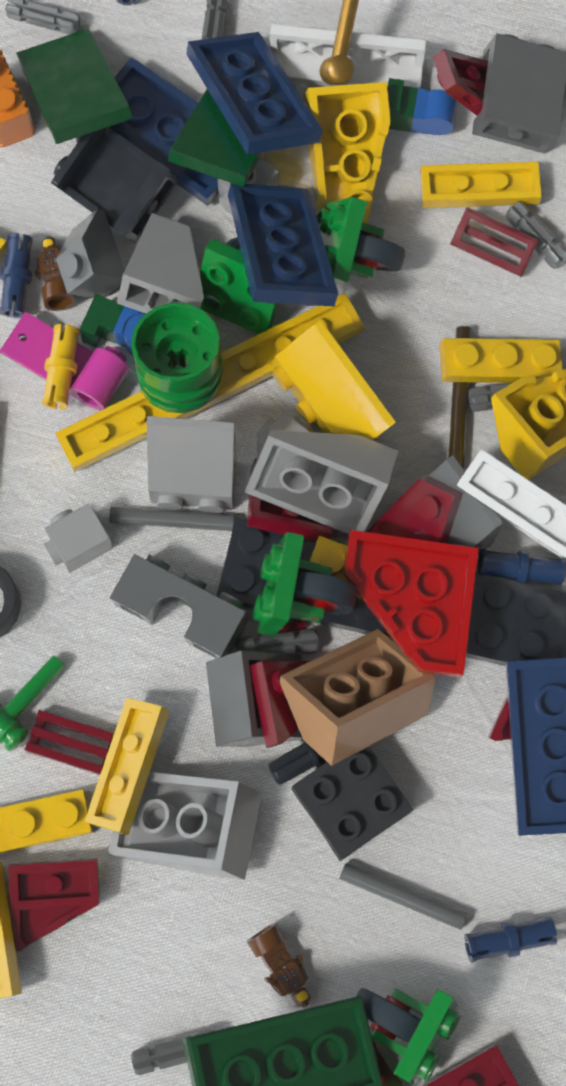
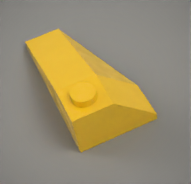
M387 82L308 88L302 98L323 130L320 143L307 145L317 213L326 203L355 197L367 201L363 222L368 224L377 174L380 170L384 143L390 126Z
M566 369L555 371L552 376L536 378L535 375L522 377L492 396L491 401L500 450L521 476L530 480L566 455Z

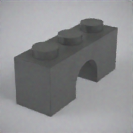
M134 554L109 597L111 601L120 609L153 625L159 612L164 607L174 603L184 604L192 610V621L184 635L187 643L215 659L231 654L249 621L246 611L242 610L244 604L227 593L222 592L220 597H217L205 591L207 584L190 574L185 573L183 578L174 575L168 571L171 566L158 557L149 554L144 559Z

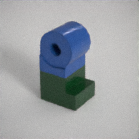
M389 78L387 90L390 130L430 135H445L453 130L457 101L444 92V90L426 91L427 89L404 86V80Z
M95 294L79 329L82 342L97 348L102 338L126 347L133 356L131 348L133 330L145 314Z

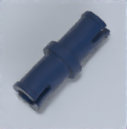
M12 233L7 236L5 267L0 270V279L3 281L0 314L9 317L12 301H14L13 318H21L25 312L27 284L32 282L33 274L29 270L33 238L23 234L19 250V233Z
M481 549L479 554L478 573L482 576L491 575L511 578L520 583H525L528 580L554 583L556 585H562L565 578L566 562L564 558L555 559L530 556L528 551L523 550L513 554Z
M550 916L516 925L509 921L501 923V928L464 934L465 949L471 963L476 962V960L504 954L512 958L520 956V951L556 945L557 938L554 936H557V932Z

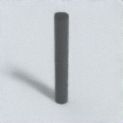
M110 507L109 523L232 531L234 515Z
M345 863L339 877L342 881L459 930L463 928L467 913Z

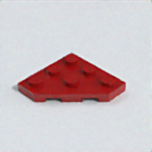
M350 530L344 576L357 587L359 596L417 671L459 678L464 675L478 548Z

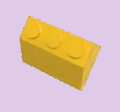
M321 320L312 325L277 354L271 362V365L274 367L271 374L277 384L284 391L291 390L299 401L296 404V408L302 418L308 424L314 422L322 433L361 435L373 440L396 423Z

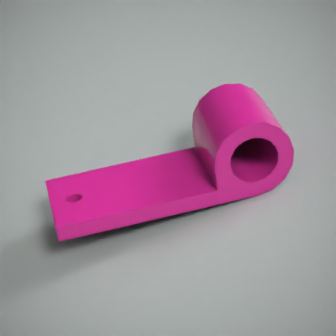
M25 311L0 349V353L46 380L48 372L45 371L44 365L45 360L51 354L54 328ZM77 342L74 361L77 363L78 368L77 374L72 376L69 395L101 411L107 408L130 371L129 366L125 363L127 357L121 351L111 346H106L105 349L96 348L93 352Z

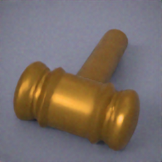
M343 0L332 56L322 62L319 70L320 77L326 84H343L353 76L354 65L347 56L359 0Z

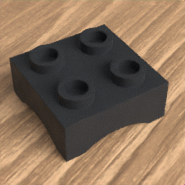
M370 746L333 766L326 762L292 785L291 788L339 861L345 859L413 810Z

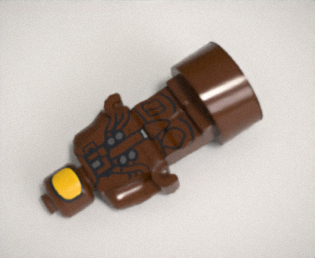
M47 236L41 242L43 251L37 259L38 267L35 271V276L38 280L41 279V276L44 277L45 285L41 290L44 307L52 311H62L72 307L76 299L75 295L67 294L56 261V257L60 252L57 240L54 237Z
M273 923L253 935L246 942L255 957L260 956L271 972L269 977L264 978L265 982L270 984L281 997L292 994L291 998L295 1005L304 1008L310 1004L311 996L307 989L302 987L308 979L303 965V957L301 955H296V959L291 957L284 946L283 941L285 937L278 925Z

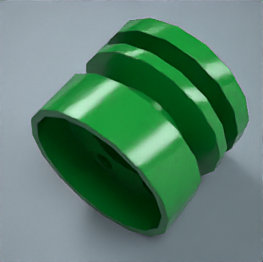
M172 302L157 306L141 317L133 330L131 348L140 389L147 400L153 406L173 413H187L198 410L212 401L222 384L223 366L220 336L216 324L204 310L191 304Z

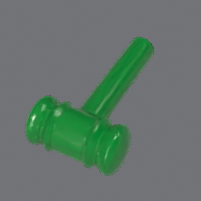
M54 655L4 707L0 703V744L4 743L7 751L18 748L28 736L29 729L26 726H21L20 720H16V718L65 668V665Z

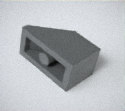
M98 208L74 227L56 257L67 294L94 298L95 294L105 297L121 285L125 269L104 209Z

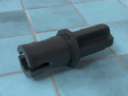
M301 739V745L270 761L268 769L274 781L278 785H282L313 767L316 770L325 759Z

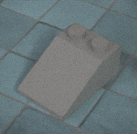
M148 416V492L151 503H157L158 507L167 510H179L182 508V505L199 506L200 511L207 513H221L224 508L233 509L237 466L235 423Z
M270 430L244 493L347 534L350 533V530L364 532L389 485L398 450L361 435Z
M150 772L129 836L113 831L108 855L205 875L245 880L262 794L239 781Z

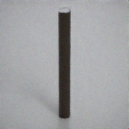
M468 326L457 327L455 338H472V328ZM453 382L448 458L453 455L464 469L469 382Z

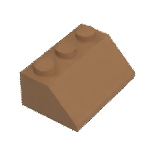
M377 629L281 675L280 684L303 740L333 766L428 715L436 676L432 673L418 672L400 647Z

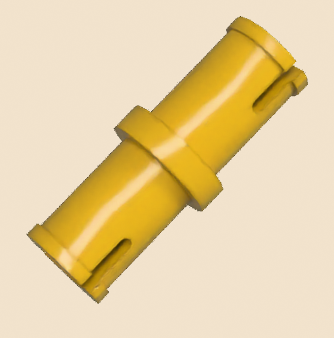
M62 324L54 326L51 354L45 360L44 369L48 373L42 405L56 410L57 403H60V410L68 408L72 376L77 374L78 368L74 360L80 330L69 324H65V331H62Z

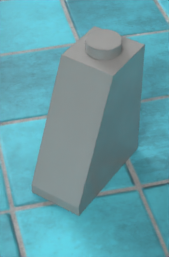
M152 213L123 273L117 304L143 313H148L157 306L172 302L191 304L201 309L204 294L190 226Z

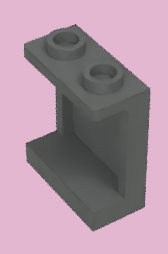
M496 33L483 51V59L488 61L483 106L480 113L474 119L472 134L545 153L560 136L566 84V52L556 50L550 45H539L524 41L511 34L503 35Z

